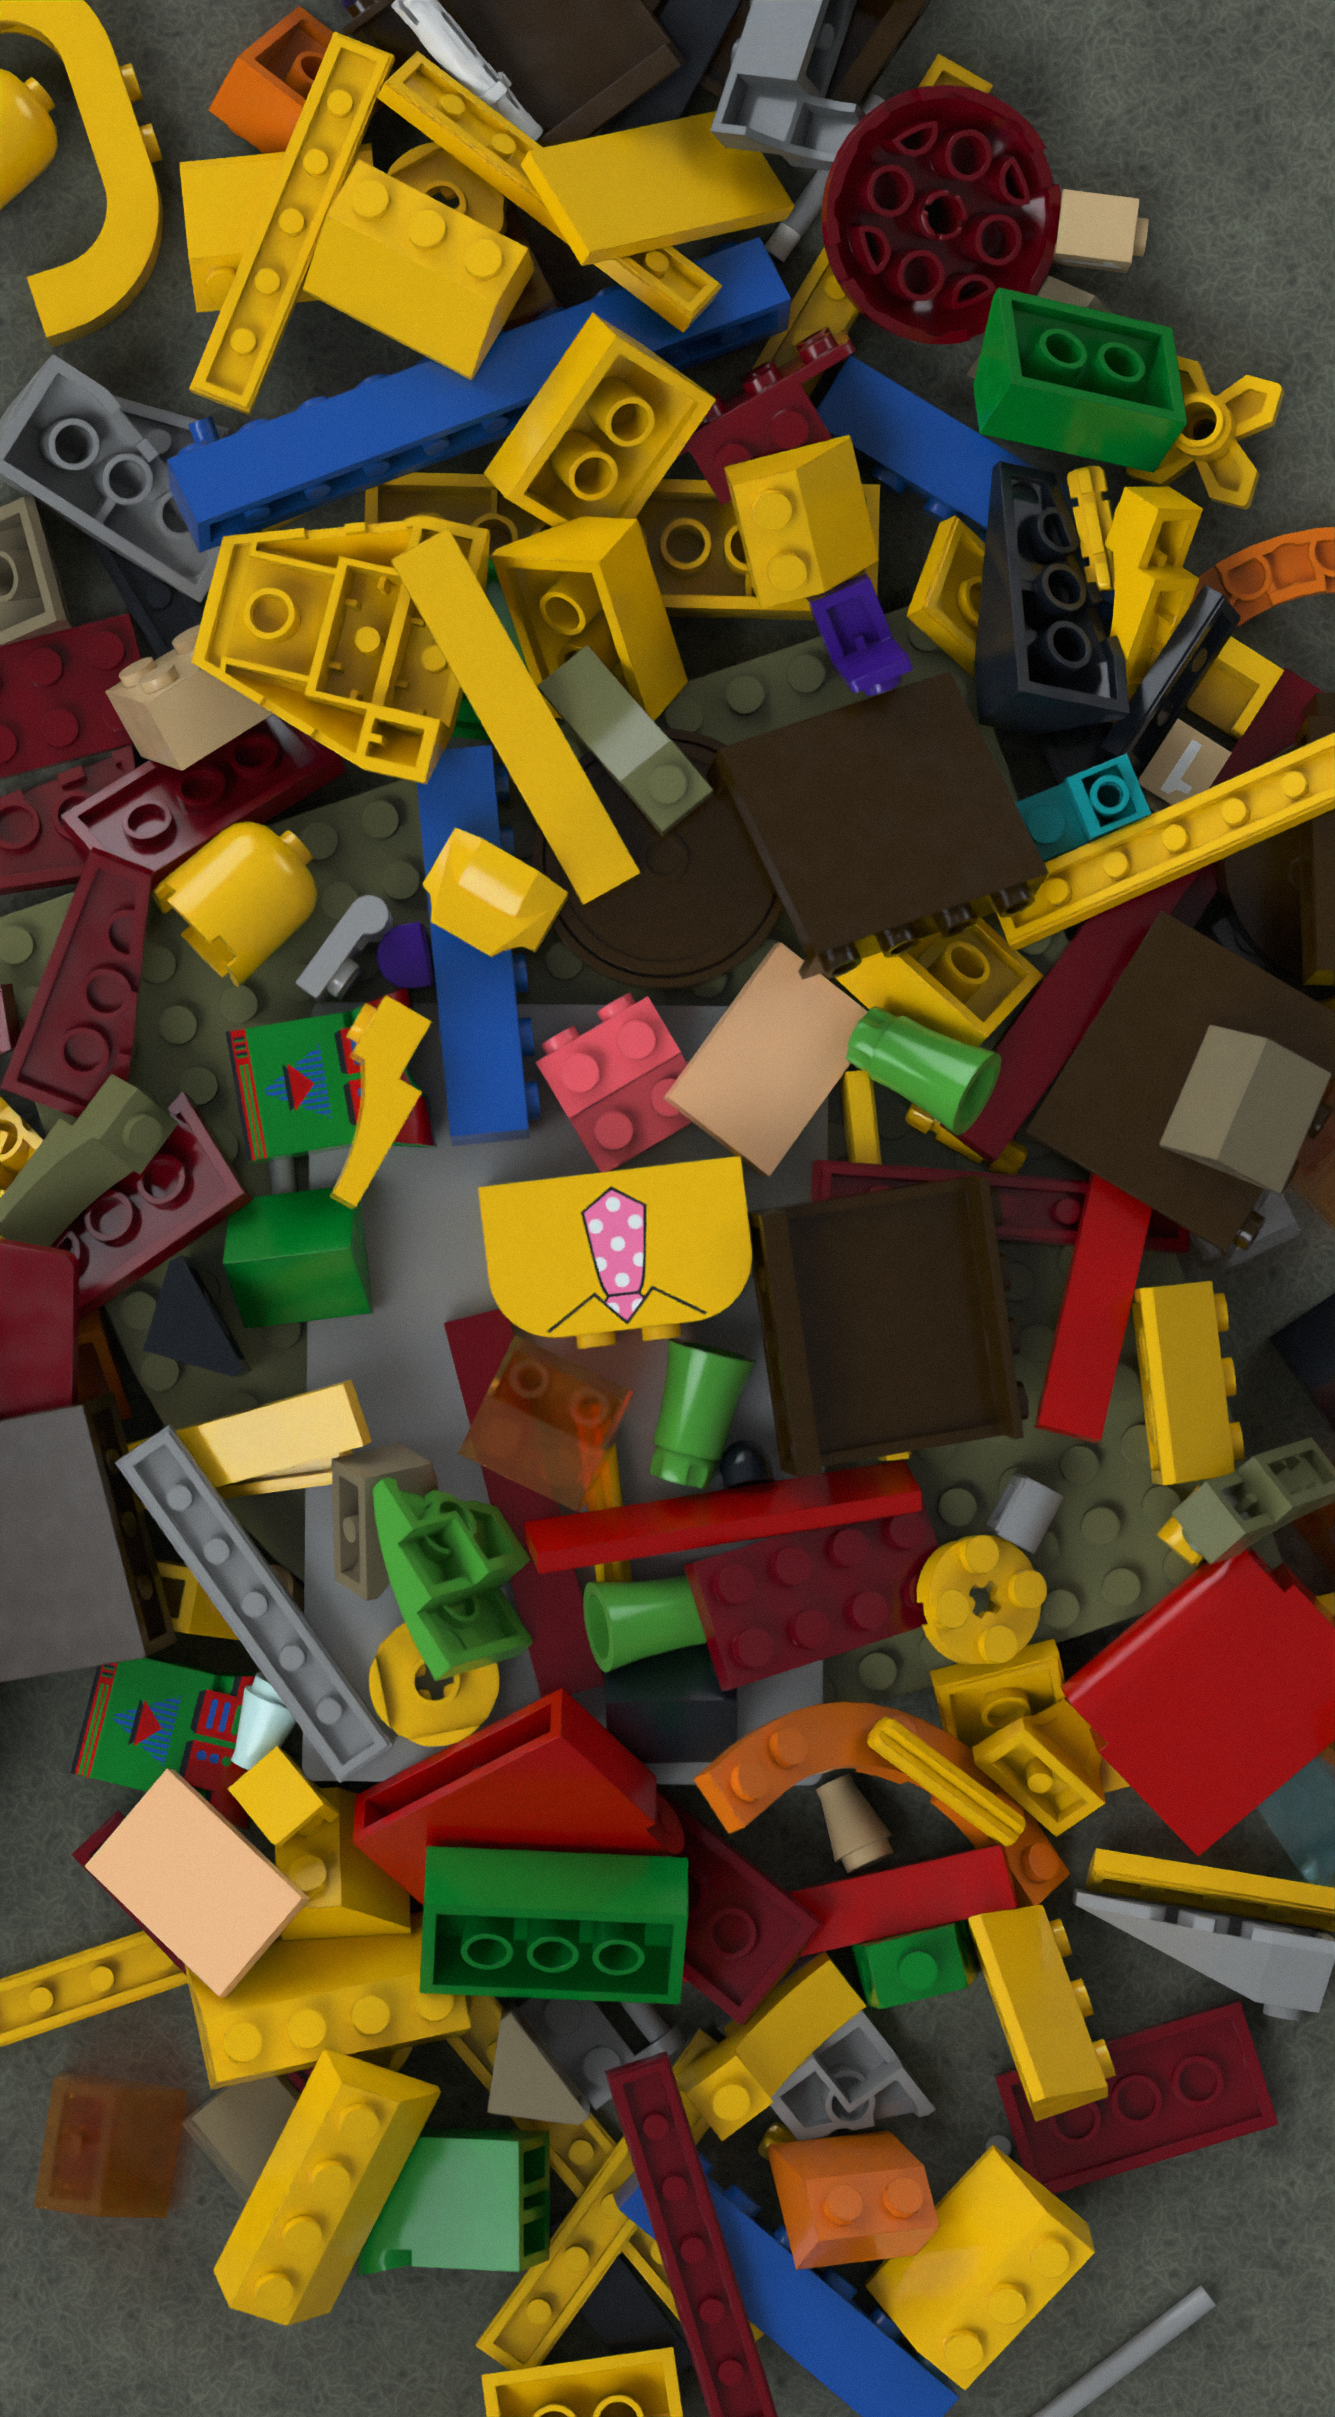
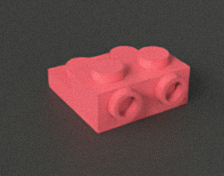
M627 993L597 1011L603 1023L581 1036L575 1026H571L541 1044L547 1056L536 1062L600 1173L616 1169L693 1123L663 1099L687 1066V1063L648 996L637 1003L631 993Z

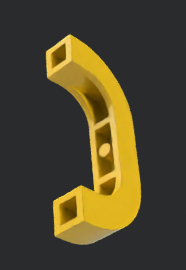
M0 0V34L15 33L35 38L50 47L64 63L106 191V218L103 228L93 245L72 262L26 277L45 336L51 347H55L92 334L109 324L131 305L148 281L157 261L163 234L162 198L152 163L163 160V156L152 124L139 126L132 103L144 99L132 63L119 66L104 27L84 0Z

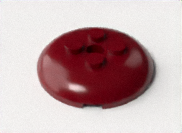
M953 85L924 86L897 94L882 102L860 120L844 140L831 165L822 199L821 219L824 246L830 267L844 294L859 312L879 328L903 339L925 344L945 345L971 341L970 338L985 333L993 295L998 287L1034 296L1041 287L1054 260L1061 209V193L1059 184H1055L1049 164L1043 152L1046 146L1031 124L1018 111L997 97L977 89ZM937 199L942 208V217L939 225L933 230L928 223V212L925 211L926 205H931Z

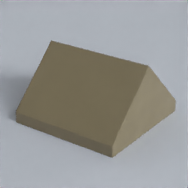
M24 496L0 507V647L73 628L42 507L34 496Z
M1210 1025L1159 1145L1268 1191L1282 1195L1332 1074L1268 1038Z
M514 2001L510 2002L502 2009L487 2113L573 2125L582 2124L590 2117V2102Z
M284 2074L226 2086L187 2116L180 2124L244 2202L247 2203L301 2094Z

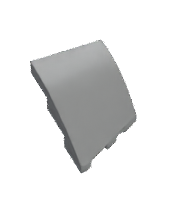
M823 1952L799 1957L776 1987ZM866 2008L833 2033L789 2076L772 2096L774 2103L770 2105L798 2141L828 2136L837 2129L858 2130L875 2126V2120L915 2113L918 2117L927 2116L936 2110L928 2094ZM722 2012L714 2020L718 2030L727 2038L723 2027L734 2019L726 2012Z

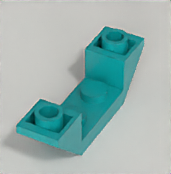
M1127 754L1070 776L1060 785L1015 802L1043 862L1068 853L1152 814Z

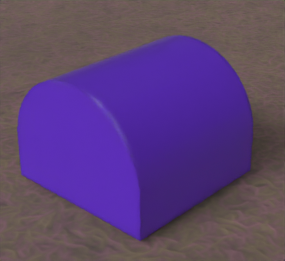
M420 921L396 926L388 931L382 938L377 952L378 965L385 979L398 990L409 987L411 993L433 990L436 982L424 924H421Z

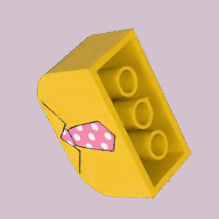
M741 1156L478 1187L488 1278L496 1304L512 1323L531 1334L555 1339L576 1337L577 1349L617 1345L616 1332L636 1329L642 1330L643 1342L682 1337L681 1324L700 1322L724 1311L742 1292L750 1274L752 1246Z

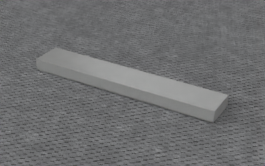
M171 1424L118 1459L115 1464L339 1783L390 1749L394 1744L392 1739Z

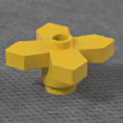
M1177 356L1187 424L1154 473L1127 467L1126 471L1133 479L1156 486H1167L1197 465L1212 501L1246 510L1251 506L1260 473L1237 441L1275 426L1284 397V390L1279 383L1245 375L1222 393L1215 396L1211 392L1199 362ZM1213 423L1216 425L1210 436L1202 440H1196L1195 433L1201 424Z

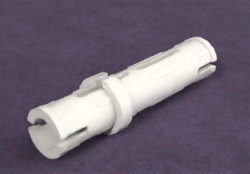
M395 0L393 2L392 8L409 25L444 72L534 141L542 135L543 129L526 112L508 88L512 84L503 72H495L438 0Z

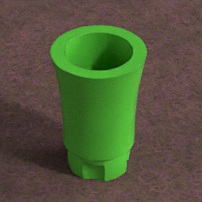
M877 1006L871 1007L866 1015L857 1023L849 1039L846 1055L848 1062L868 1072L872 1080L895 1091L917 1105L955 1135L963 1134L979 1117L994 1090L1001 1069L1000 1054L960 1042L929 1029L904 1015L897 1017Z
M668 1338L664 1389L652 1441L657 1446L652 1457L650 1474L677 1484L709 1489L715 1472L716 1460H722L728 1433L738 1403L757 1362L755 1359L702 1343Z
M686 1574L630 1582H589L585 1587L583 1611L586 1633L595 1661L604 1672L612 1671L639 1659L707 1642Z

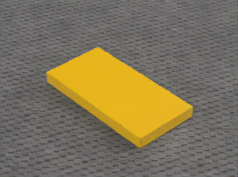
M716 111L530 150L521 163V167L581 266L783 221L788 218L795 205L762 152L725 148L710 132Z

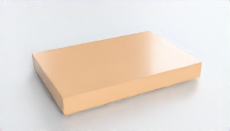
M781 942L772 946L663 1097L665 1101L735 1156H741V1161L762 1177H770L851 1064L846 1059L848 1042L857 1023L868 1012L822 974L802 980L798 971L804 960Z
M166 1769L84 1866L219 1997H227L310 1899L173 1769Z

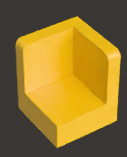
M1230 636L1187 702V709L1238 741L1248 729L1285 670Z
M278 1746L228 1788L269 1841L276 1846L283 1845L316 1815H319L329 1823L340 1815L315 1782L304 1775L302 1766L297 1760Z

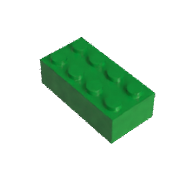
M426 1846L419 1993L680 2004L688 1919V1858Z

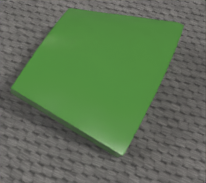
M389 1477L381 1479L372 1488L381 1551L390 1584L403 1619L435 1681L522 1654L534 1641L504 1595L501 1587L530 1561V1558L498 1507L475 1500L462 1501L452 1494L434 1489L422 1496L399 1490L396 1479Z

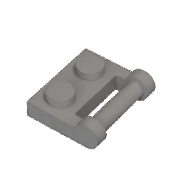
M364 895L353 902L296 981L297 986L318 1003L323 1005L331 996L342 1001L363 971L359 968L360 965L356 963L369 943H380L385 934L394 928L392 914L381 898L374 895Z
M528 1998L518 2006L519 2010L595 2110L612 2098L605 2070L667 2051L669 2056L688 2040L676 2024L671 2027L667 2024L652 2003L619 2002L650 2042L637 2053H634L596 2001Z

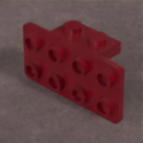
M827 326L809 335L795 345L799 354L797 357L780 367L776 366L773 359L757 366L740 378L743 389L725 400H722L718 392L711 394L716 401L677 458L690 451L722 506L732 501L724 470L725 466L833 439L801 384L856 351L845 329L833 335Z
M0 1238V1418L71 1405L78 1402L79 1261L70 1251Z

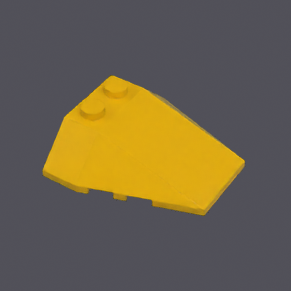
M430 516L406 517L404 521L375 524L358 522L344 524V527L316 530L299 528L223 536L191 662L361 769L427 785L454 732L464 691L390 560L449 528L486 595L490 531Z

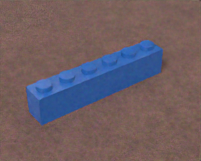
M852 355L849 356L817 408L819 416L833 439L850 435L855 458L872 468L868 475L872 481L895 495L901 496L906 488L927 502L922 510L939 523L956 515L966 526L981 534L979 538L984 543H986L993 466L1002 461L1036 469ZM1058 482L1076 529L1072 508L1078 506L1077 498L1071 499L1069 488ZM1078 546L1075 552L1085 575L1084 567L1090 566L1089 559H1082L1080 546ZM1115 590L1100 593L1103 601L1096 606L1102 622L1110 627L1112 626Z
M492 745L445 749L427 785L417 783L425 876L427 877L455 828L480 837L516 858L513 826L500 827L497 802L510 801L508 773L504 763L494 764ZM427 891L429 919H431V898ZM430 922L452 1146L530 1139L528 1121L541 1120L537 1081L524 1082L522 1057L535 1056L531 1017L518 1018L516 993L529 992L525 953L512 954V949L490 957Z
M698 2152L749 2321L862 2417H943L959 2399L953 2386L947 2381L949 2377L920 2353L916 2354L900 2340L904 2334L883 2309L877 2306L870 2314L852 2298L858 2292V2289L835 2268L828 2266L823 2273L817 2268L796 2270L786 2227L781 2224L775 2232L756 2217L762 2207L735 2183H732L725 2190L709 2177L708 2174L714 2166ZM634 2171L613 2197L618 2209L656 2241Z

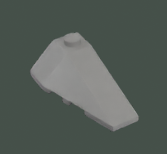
M52 354L0 419V481L24 496H34L41 507L196 602L201 603L210 589L220 546L199 553L170 491L168 468L159 458V453L147 438H143L120 409L122 407L108 389Z
M1073 1888L1072 1901L1076 1906L1255 2002L1264 2003L1263 2014L1300 2021L1302 2010L1319 2013L1335 1962V1939L1326 1931Z

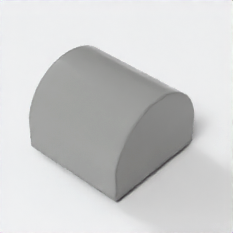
M1016 1472L1011 1475L986 1523V1529L1035 1554L1064 1496Z

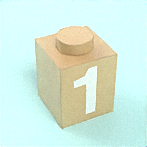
M1063 189L1052 264L1127 273L1132 263V256L1143 257L1146 247L1149 219L1137 217L1140 199Z
M1177 719L1138 778L1151 813L1159 812L1208 790L1232 753L1182 720Z

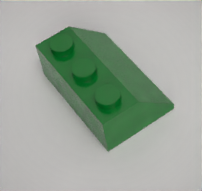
M998 287L993 295L973 384L979 434L1154 473L1187 424L1173 329L1159 324Z

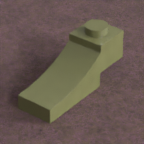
M588 644L537 686L541 694L620 789L622 788L661 836H664L713 795V789L675 743L665 735L620 684Z
M111 1074L73 1126L62 1119L58 1120L0 1198V1237L50 1247L64 1230L105 1191L133 1171L141 1175L179 1122L138 1088Z
M1312 1437L1254 1455L1236 1472L1206 1481L1171 1513L1182 1526L1183 1537L1187 1544L1197 1554L1205 1557L1211 1565L1240 1555L1249 1546L1277 1529L1312 1511L1335 1502V1467Z

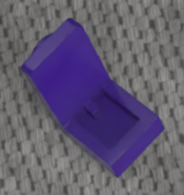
M866 573L838 584L825 593L806 598L831 664L852 693L864 690L865 695L871 696L886 692L901 683L900 675L913 670L909 656L892 637L872 582Z

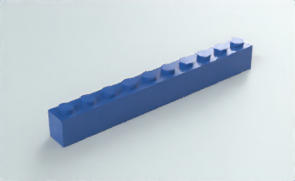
M760 236L741 244L735 241L727 242L712 250L708 256L693 261L695 265L723 286L713 302L684 333L621 285L610 286L601 290L591 300L568 309L562 307L552 308L538 315L531 323L509 331L501 329L472 381L425 356L414 367L390 376L387 374L370 376L359 383L355 389L331 398L327 396L312 398L301 404L296 411L272 420L265 418L253 420L242 426L237 433L211 443L208 441L192 443L179 451L176 456L167 459L170 491L199 553L220 546L223 536L257 532L509 436L592 312L646 346L678 371L788 330L791 297Z

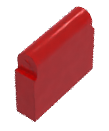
M1249 1546L1240 1555L1211 1565L1206 1560L1063 1683L1061 1689L1075 1710L1091 1726L1089 1730L1098 1753L1199 1857L1335 1741V1617L1284 1563L1280 1564L1275 1570H1272L1260 1554Z
M563 1688L357 1794L355 1799L353 1844L423 1906L426 1846L672 1857L683 1850L685 1839L680 1820L674 1809L656 1791L657 1776Z

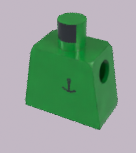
M966 1919L848 1946L859 1995L866 2005L877 2009L889 2008L970 1987L979 1975Z

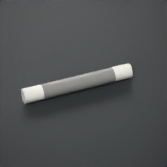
M871 94L861 109L867 115L885 100L875 94ZM817 170L794 203L795 207L788 218L779 224L765 244L769 256L777 262L784 263L822 209V199L829 171Z

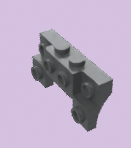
M750 0V11L742 35L733 46L731 69L710 130L725 148L782 155L791 166L830 171L831 165L844 140L857 123L866 116L857 104L825 99L857 0Z

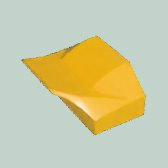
M455 828L422 884L431 898L430 922L490 957L516 947H525L536 953L569 898L567 891L540 871L488 841L458 828Z
M1066 1698L1036 1715L1023 1716L972 1747L974 1764L1055 1837L1106 1803L1100 1777L1102 1756L1098 1753L1089 1730L1091 1726L1080 1716Z

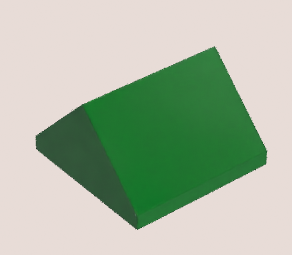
M334 1187L252 1197V1201L228 1217L223 1266L245 1329L374 1314L361 1199L354 1209H350L329 1197Z

